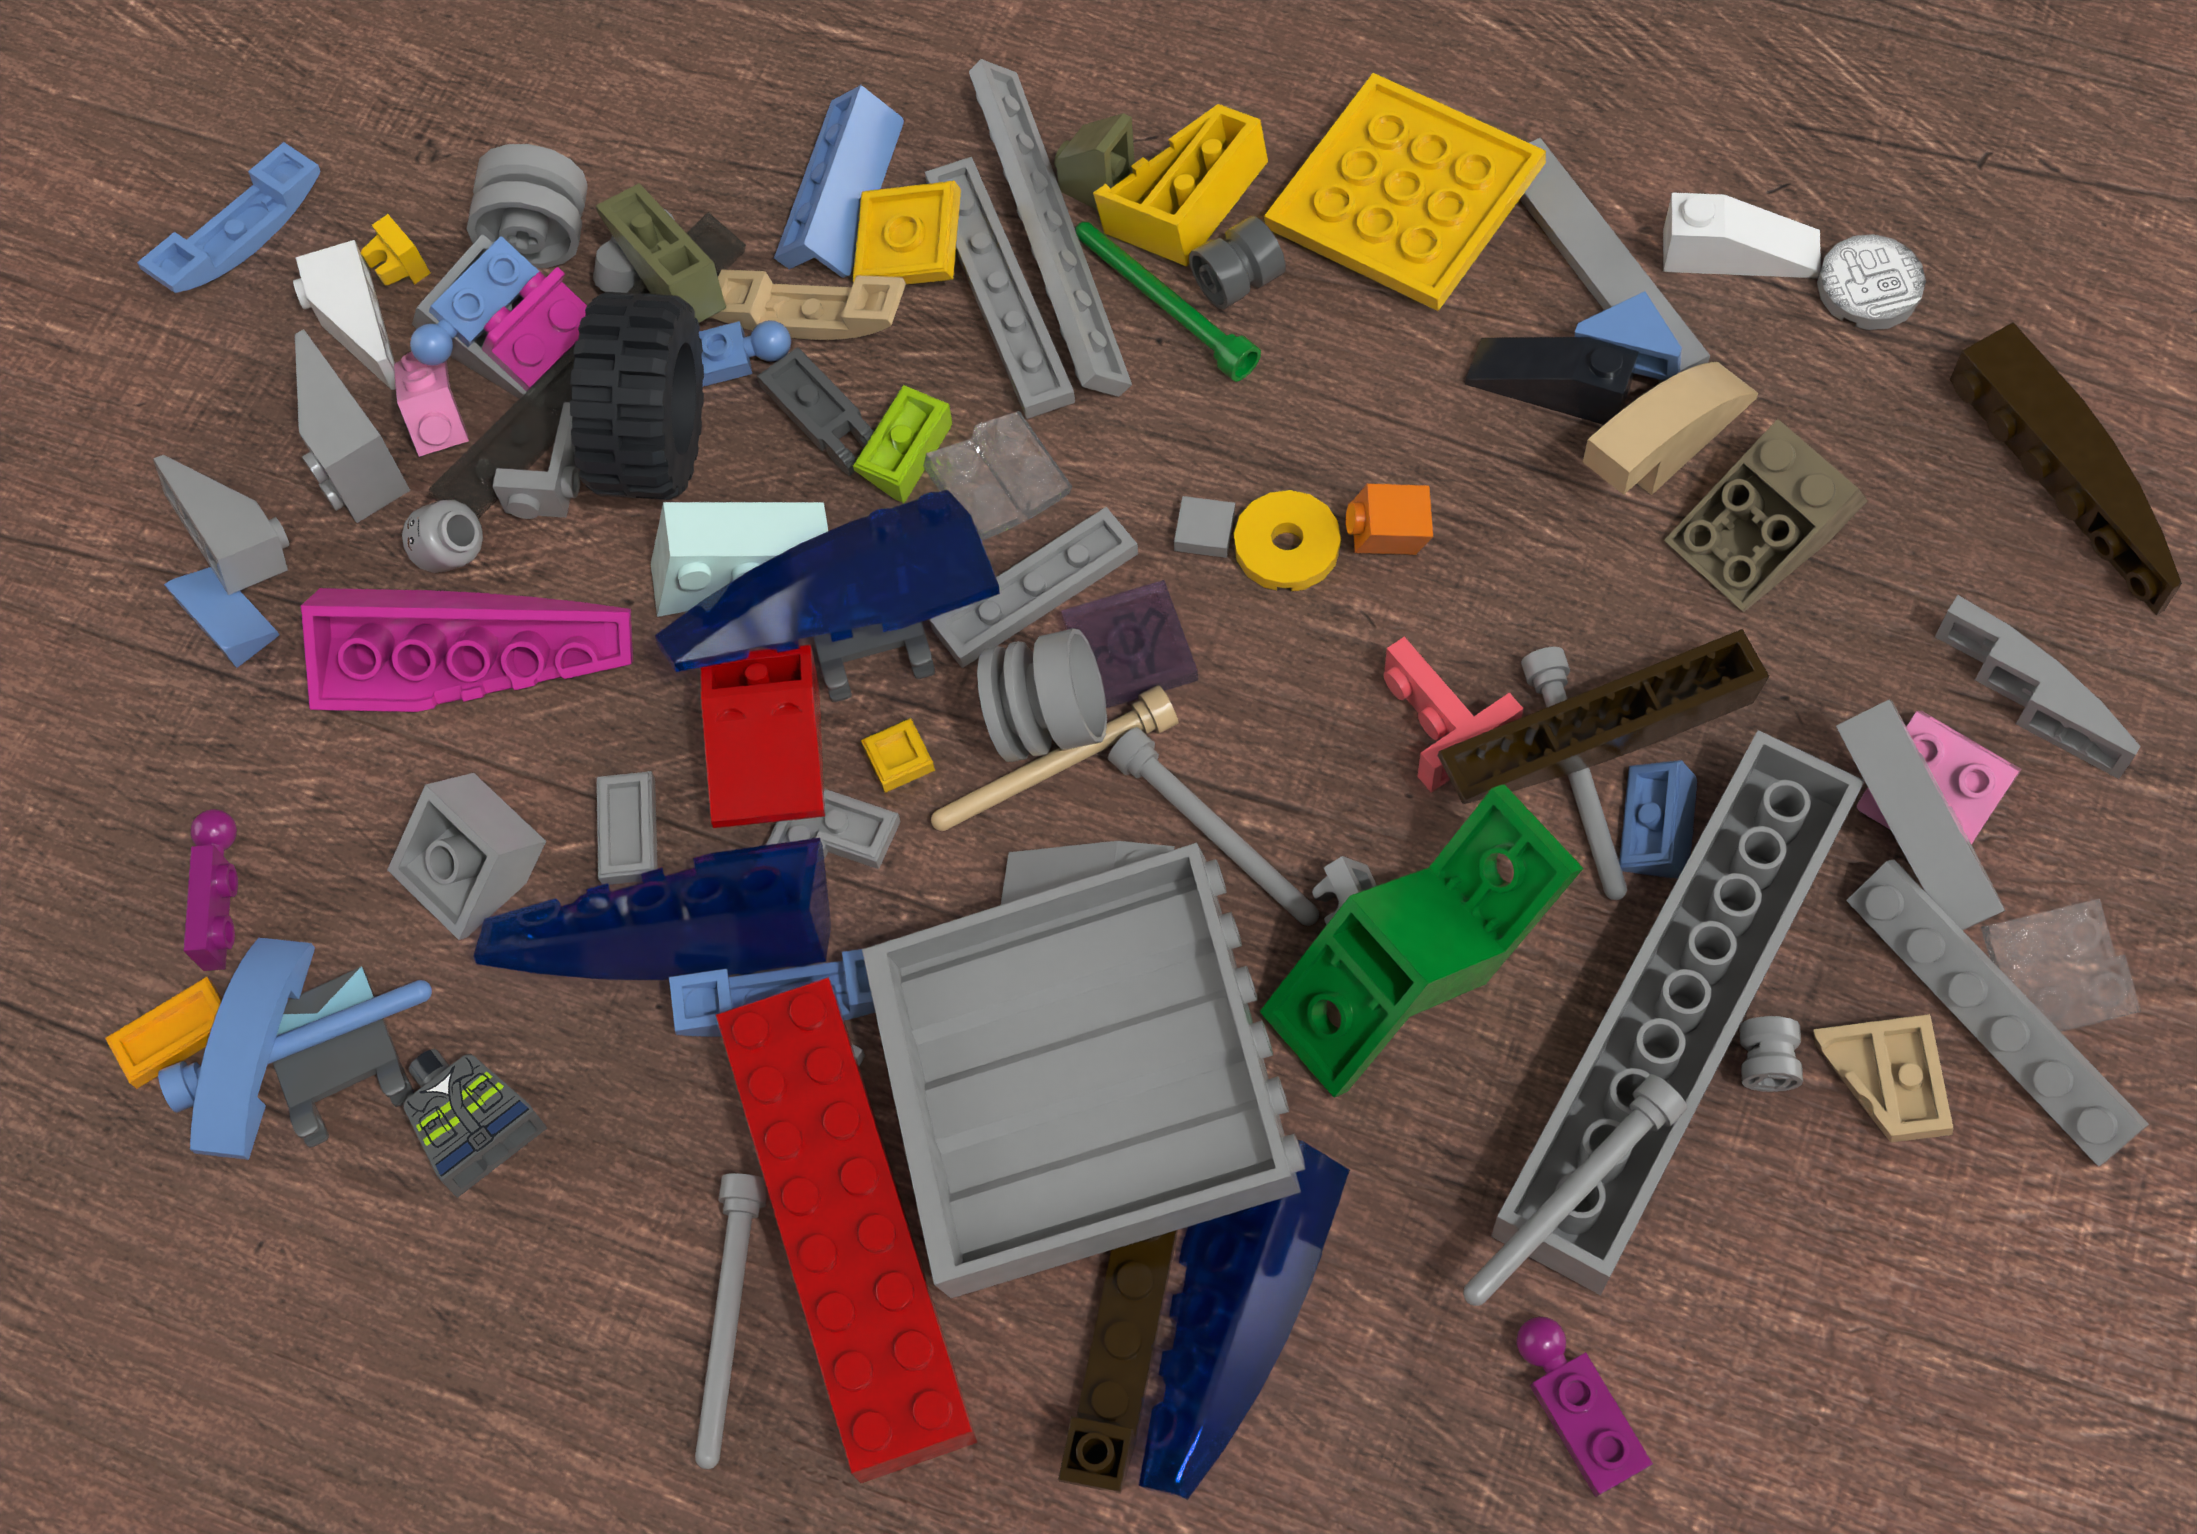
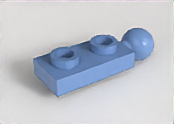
M500 236L430 306L429 313L439 323L425 324L414 331L410 341L414 357L425 365L435 366L444 363L452 353V339L455 336L469 347L485 331L483 328L491 317L502 307L508 308L520 296L519 292L527 282L540 271Z
M768 320L759 323L753 329L751 336L745 337L740 321L699 331V338L702 339L703 387L752 374L749 357L757 356L764 361L774 362L786 356L791 347V336L788 329L777 321Z

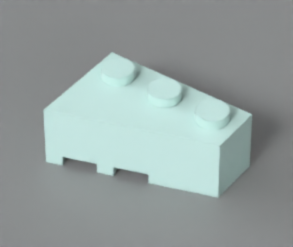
M663 502L651 559L657 617L809 588L816 583L824 582L832 558L824 502Z

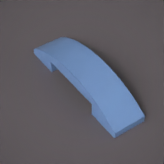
M283 142L248 171L253 183L249 189L187 240L176 232L172 233L137 262L140 269L174 293L199 287L229 272L259 250L294 214L321 172L319 165Z
M258 938L235 971L217 1011L200 1068L191 1124L190 1150L193 1153L249 1160L266 1107L257 1096L288 998H300L315 950L312 943Z
M862 949L842 952L843 961L729 977L727 969L669 977L676 1035L720 1037L722 1035L716 1014L828 977L838 998L844 1020L875 1013Z

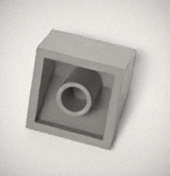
M470 773L425 784L387 870L458 940H461L474 932L527 883L546 840L475 773Z

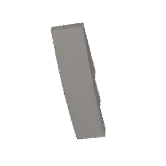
M1957 595L1948 609L1935 638L1984 663L1975 681L2025 707L2016 725L2120 779L2141 746L2104 703L2061 663L2013 627Z
M1889 699L1836 725L1865 783L1925 892L1962 930L2006 911L1953 808L1947 803L1925 758L1919 753L1893 701Z

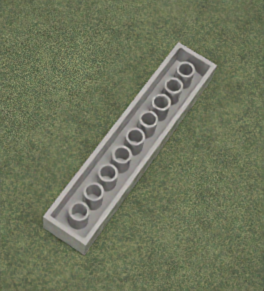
M1759 730L1756 732L1500 1210L1491 1237L1506 1244L1632 1112L1629 1105L1635 1100L1633 1092L1650 1074L1662 1078L1684 1099L1687 1105L1685 1112L1670 1127L1662 1125L1658 1131L1650 1129L1529 1256L1599 1295L1602 1294L1864 783L1863 779Z

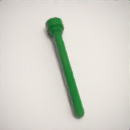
M1081 222L1076 226L1075 231L1079 241L1214 351V359L1217 360V367L1225 375L1238 382L1254 370L1260 360L1261 349L1243 335H1226L1091 223Z

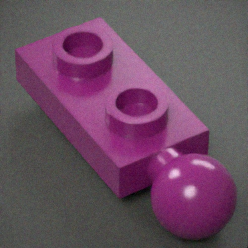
M210 809L197 815L190 829L192 841L196 846L191 847L184 952L203 971L226 969L227 949L233 947L235 940L234 924L229 916L230 897H235L238 891V876L235 866L230 864L224 857V851L236 839V823L228 813L218 809Z
M1538 1316L1523 1323L1517 1334L1518 1351L1528 1363L1542 1367L1546 1373L1545 1376L1534 1381L1530 1387L1595 1498L1653 1464L1587 1353L1585 1352L1568 1362L1563 1355L1566 1349L1565 1333L1562 1327L1551 1318Z

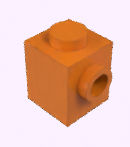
M1367 483L1354 500L1348 504L1346 511V529L1348 534L1354 536L1355 553L1416 555L1433 538L1430 487L1427 485Z

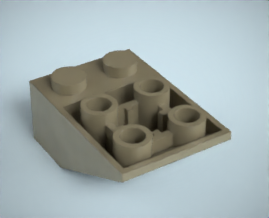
M1777 419L1664 541L1740 610L1745 612L1826 545L1868 500L1858 487Z

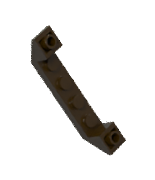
M1178 1230L1111 1250L1077 1416H1071L1058 1477L1059 1482L1118 1494L1122 1492L1137 1441Z

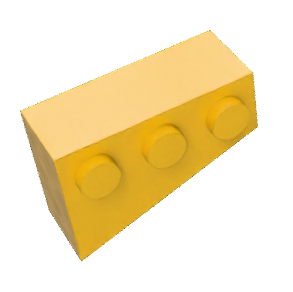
M1217 104L1169 138L1170 147L1148 161L1142 157L1131 165L1133 173L1110 188L1107 184H1104L1093 192L1104 234L1188 266L1190 252L1206 243L1268 163L1261 120Z

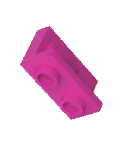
M556 267L547 277L541 272L533 276L519 292V295L524 299L511 312L505 306L502 307L483 328L488 335L485 338L482 350L527 393L575 346V341H578L579 338L578 328L581 318L585 317L587 305L562 282L565 273L559 267Z

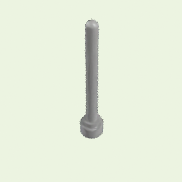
M1546 647L1526 655L1522 659L1521 665L1527 684L1533 686L1536 693L1543 695L1546 707L1567 700L1564 687L1568 683L1567 676L1570 673V668L1564 650L1560 647ZM1586 768L1568 774L1604 893L1609 899H1622L1627 892V886L1590 769Z
M1135 727L1129 730L1116 742L1108 755V760L1124 775L1132 774L1135 778H1145L1302 925L1310 926L1317 922L1319 918L1317 907L1158 761L1159 754L1154 750L1155 742L1140 728Z
M1650 1074L1633 1092L1635 1100L1629 1105L1632 1112L1466 1284L1463 1295L1467 1303L1473 1306L1484 1304L1650 1129L1658 1131L1662 1125L1670 1127L1687 1109L1686 1102L1669 1083L1654 1074Z
M732 1173L722 1175L718 1201L724 1204L723 1214L728 1216L695 1452V1461L702 1469L714 1468L720 1459L751 1223L753 1218L758 1217L759 1208L765 1207L768 1190L765 1180L755 1175Z

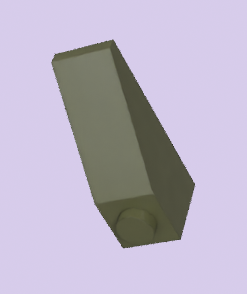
M640 183L595 205L599 216L651 294L681 297L693 307L698 323L726 309L714 262Z

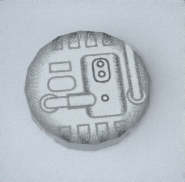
M1875 234L1852 236L1837 243L1825 256L1817 281L1820 299L1829 312L1841 321L1845 317L1850 321L1856 322L1855 327L1866 330L1889 329L1906 321L1920 303L1926 283L1923 265L1911 249L1895 239Z

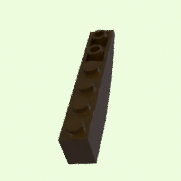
M2014 322L1962 350L1950 378L1957 395L1964 402L1970 403L1987 422L1992 435L1997 440L2004 442L2018 457L2026 474L2033 480L2039 481L2054 498L2062 515L2069 520H2073L2090 539L2097 555L2112 564L2126 580L2127 586L2134 597L2144 601L2155 615L2165 611L2182 585L2165 536L2141 485L2111 436L2082 397Z

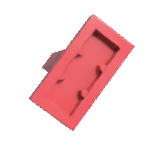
M1405 636L1387 648L1384 680L1388 688L1399 700H1408L1418 712L1419 722L1425 732L1437 741L1420 753L1417 775L1431 793L1450 780L1437 756L1440 750L1522 718L1524 708L1510 692L1473 716Z

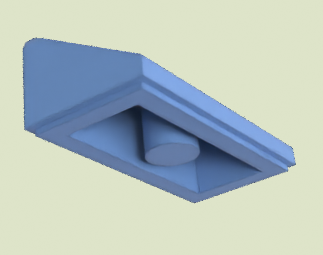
M211 567L174 578L164 584L177 603L236 668L280 635L241 591L228 595Z
M1682 760L1629 766L1619 860L1622 871L1678 879L1691 856L1697 778Z

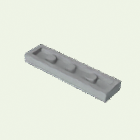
M1105 507L930 619L932 631L961 668H964L979 658L984 649L998 646L1138 555V545L1110 510Z

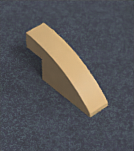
M1719 362L1705 363L1684 370L1637 398L1587 440L1583 463L1623 495L1635 484H1638L1652 495L1755 401L1758 392Z

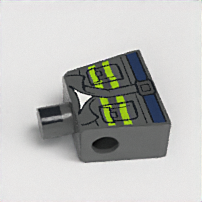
M431 1049L419 1055L409 1066L410 1074L421 1088L405 1100L403 1104L404 1110L436 1175L457 1198L547 1129L529 1103L472 1054L464 1055L452 1065H449L438 1050Z

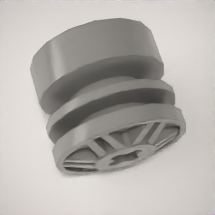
M1072 628L1039 636L1034 644V652L1030 650L1025 642L1019 641L1010 643L1007 649L995 646L982 651L979 656L977 669L978 693L982 713L990 738L997 752L1006 762L1024 760L1029 753L1032 756L1047 755L1051 748L1052 738L1062 750L1103 742L1107 729V711L1102 679L1089 642L1079 629Z

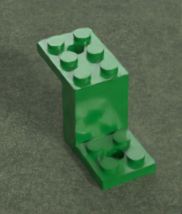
M1505 784L1493 787L1428 868L1350 895L1262 1007L1260 1013L1334 1098L1350 1090L1409 1017L1487 984L1584 868ZM1499 853L1507 856L1513 865L1514 876L1511 883L1505 881L1497 871L1496 859ZM1327 1000L1335 1004L1340 1012L1341 1025L1339 1028L1334 1026L1326 1015Z

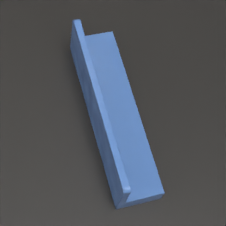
M862 85L835 98L830 103L774 259L788 269L815 257L842 278L849 276L852 272L855 261L862 191L881 189L904 123L903 118Z

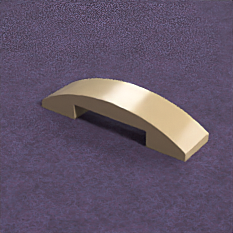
M721 270L718 280L726 309L711 317L728 324L740 321L742 328L752 331L761 322L768 320L777 321L788 329L791 338L810 340L856 338L882 331L892 325L906 283L903 277L856 275L852 287L773 284L766 271Z

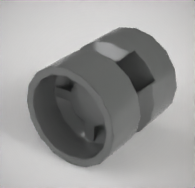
M1249 216L1227 229L1225 240L1221 238L1209 240L1192 250L1189 254L1190 267L1200 289L1214 306L1223 310L1250 293V285L1254 288H1261L1281 276L1286 270L1284 255L1277 239L1267 225L1256 216Z

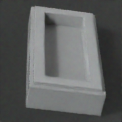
M652 771L597 777L598 879L602 886L658 880L656 790Z

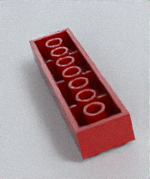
M829 977L716 1014L851 1473L861 1484L978 1443L839 1001Z

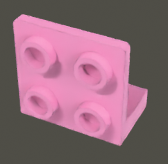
M1916 711L1906 728L1919 753L1925 758L1947 803L1953 808L1972 845L2022 769L1927 713ZM1867 788L1857 804V809L1890 829L1869 788Z

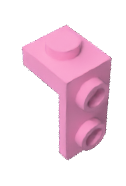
M412 351L404 355L401 361L394 364L397 404L418 456L420 457L468 442V432L450 389L447 360L442 364L430 366L419 362L414 357Z

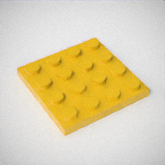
M1372 73L1264 215L1265 224L1271 231L1439 311L1545 165L1546 150Z

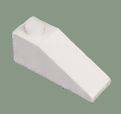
M1671 194L1663 229V272L1819 278L1821 271L1820 230L1727 195Z
M355 240L296 257L301 278L293 280V284L302 308L308 309L312 307L324 329L391 390L396 389L395 361L372 277Z

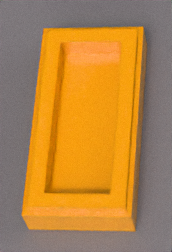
M205 977L105 1038L128 1082L136 1089L156 1078L159 1070L184 1061L206 1047L212 1025L222 1001L216 986L208 977Z

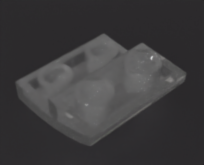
M1020 411L975 425L971 439L926 453L923 465L974 543L993 537L1029 520L1067 496L1072 489V485Z
M2100 898L1981 927L1991 961L2060 1032L2141 1012L2125 954L2115 955Z

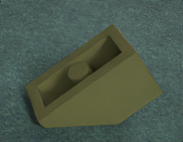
M1122 113L1084 124L1071 141L1066 140L1057 151L1054 165L1057 168L1058 185L1062 193L1098 210L1093 192L1104 184L1112 188L1133 173L1131 165L1135 161L1132 117Z

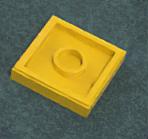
M955 181L862 191L853 282L856 275L903 277L906 284L953 280L961 189Z

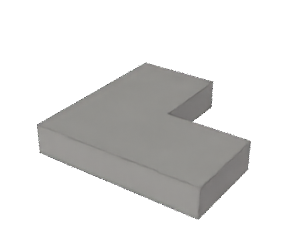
M824 789L825 817L776 822L752 873L753 880L759 885L806 900L828 852L879 869L901 822L899 814Z

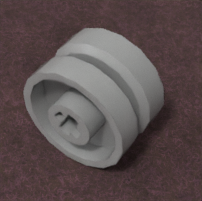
M507 144L490 149L479 159L473 188L474 195L466 228L472 243L482 234L493 243L502 236L536 268H549L564 264L576 255L580 241L581 216L585 207L588 188L583 171L564 155L552 149L532 144Z

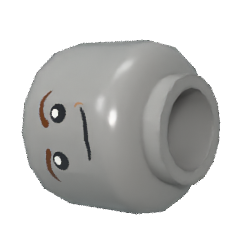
M440 500L422 506L410 514L404 523L402 540L404 550L417 567L431 573H439L457 569L472 562L481 550L483 533L481 523L476 514L466 504L456 500Z

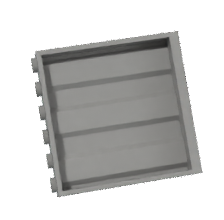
M1197 843L862 949L933 1282L936 1287L950 1298L1301 1192L1296 1172L1306 1169L1296 1135L1290 1134L1285 1136L1279 1115L1289 1112L1288 1103L1279 1077L1269 1079L1263 1059L1273 1056L1271 1043L1263 1021L1255 1023L1252 1021L1248 1003L1257 1000L1255 987L1248 967L1237 968L1232 949L1242 946L1241 938L1232 912L1222 914L1217 897L1227 893L1225 882L1217 860L1214 859L1207 862Z

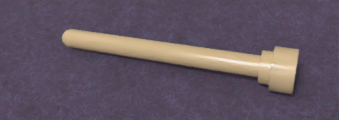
M1160 685L1139 694V701L1131 705L1132 711L1107 723L1103 742L1069 750L1058 748L936 810L931 817L932 826L936 830L946 831L1116 744L1125 733L1135 727L1143 730L1145 734L1153 730L1157 734L1179 724L1169 698Z

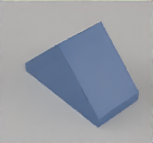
M1646 291L1577 324L1575 337H1590L1639 351L1635 374L1665 381L1680 373L1682 347Z

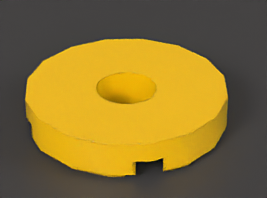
M1293 490L1270 492L1252 501L1240 514L1234 531L1236 560L1246 576L1264 588L1276 591L1277 587L1291 588V591L1305 590L1323 581L1336 566L1341 545L1338 520L1325 503L1311 494ZM1291 533L1298 536L1302 543L1295 549L1283 550L1275 546L1273 540L1280 534Z

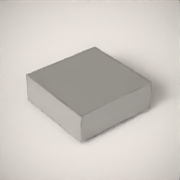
M1182 496L1174 539V551L1227 558L1235 516V503Z

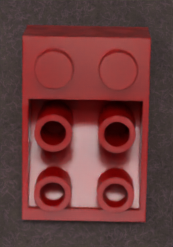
M811 645L701 656V705L712 827L721 828L825 817L820 691Z

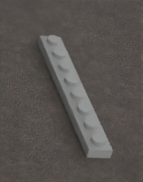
M980 59L969 71L976 91V99L982 107L990 130V138L996 146L1003 166L1004 177L1009 182L1017 205V213L1023 221L1031 243V252L1040 268L1046 285L1047 296L1052 302L1060 324L1061 335L1067 343L1075 366V374L1082 387L1119 397L1132 386V382L1018 74L1012 70Z

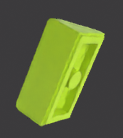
M903 385L853 465L854 471L893 499L905 503L952 426L950 405Z

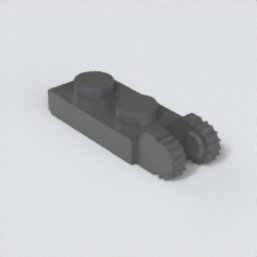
M799 347L757 375L759 386L821 451L826 450L831 460L842 472L848 476L856 472L853 468L856 462L855 456L839 439L851 431L857 442L864 449L874 430L862 419L860 410Z

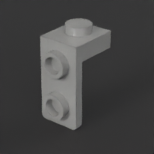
M570 402L563 403L548 472L496 469L493 489L505 513L524 519H532L537 516L567 517L570 499L576 498L580 489V472L576 467L574 459L575 446L572 444L571 438L572 416H570Z

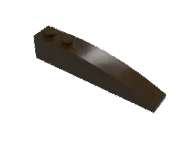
M1741 629L1440 750L1437 756L1462 804L1482 800L1493 787L1505 784L1513 792L1553 780L1655 744L1753 704L1768 680L1769 674L1744 630Z

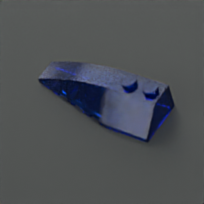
M947 489L941 492L926 493L917 500L893 508L875 510L869 516L848 522L792 547L749 570L708 596L656 634L655 638L658 647L675 672L746 659L750 653L749 649L761 646L767 649H777L778 653L799 649V639L830 633L831 641L835 642L853 638L852 629L880 623L883 632L902 629L1000 594V589L971 514Z
M813 838L709 853L693 858L694 868L665 876L663 867L641 873L643 883L611 891L609 883L586 889V893L571 904L561 906L557 899H551L484 919L474 951V959L478 965L545 975L608 980H669V977L721 969H727L728 975H747L756 971L792 966L804 967L814 963L826 962L831 918L821 839Z
M1298 1140L1306 1169L1296 1172L1301 1190L1300 1193L1188 1226L1179 1257V1264L1187 1267L1182 1293L1173 1294L1169 1317L1177 1321L1172 1350L1162 1351L1158 1374L1163 1377V1381L1166 1384L1163 1402L1152 1408L1138 1486L1146 1490L1186 1500L1190 1498L1225 1450L1247 1415L1288 1340L1320 1262L1322 1251L1350 1171L1302 1140Z

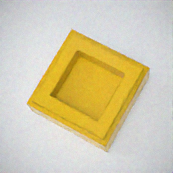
M911 718L861 740L863 749L885 793L935 771L933 761Z

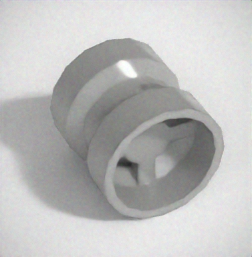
M1764 1016L1742 1022L1739 1027L1740 1044L1748 1051L1747 1059L1741 1066L1742 1084L1744 1087L1762 1092H1778L1801 1086L1803 1083V1068L1794 1052L1801 1043L1800 1024L1798 1021L1781 1016Z

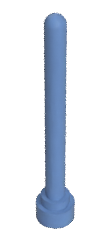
M417 980L276 1036L268 1064L426 1002L432 995V988L428 982ZM181 1061L158 1072L162 1093L168 1105L175 1113L194 1106L201 1068L197 1062L188 1065L186 1062Z

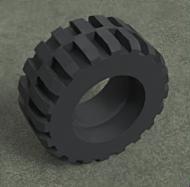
M605 292L592 299V302L587 305L585 317L581 318L578 328L579 338L578 341H575L573 354L575 357L574 369L571 370L570 384L572 385L570 416H572L571 438L572 444L575 446L574 459L576 467L580 469L579 476L581 481L586 484L588 489L599 496L671 500L687 489L688 481L691 480L694 472L693 465L694 461L697 460L699 450L698 441L702 429L701 414L704 404V364H702L703 348L702 339L699 338L700 327L698 319L695 318L693 307L679 296Z

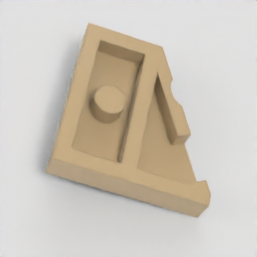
M1930 1014L1814 1029L1813 1038L1815 1046L1890 1143L1952 1135L1953 1124Z

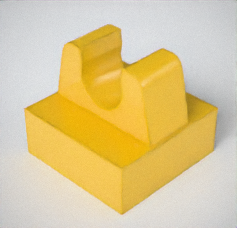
M389 214L372 224L377 235L361 250V255L370 268L375 267L382 261H386L375 269L376 274L384 285H391L407 276L415 285L431 274L416 246Z

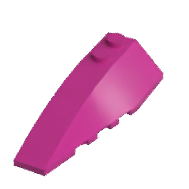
M319 588L301 605L310 710L419 712L433 709L438 704L461 699L464 702L482 698L485 694L510 688L518 690L535 686L537 682L560 677L563 679L630 665L633 662L631 609L490 593Z

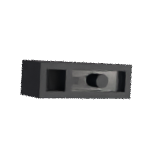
M1590 337L1481 338L1467 374L1465 385L1605 425L1623 410L1631 388L1639 351Z

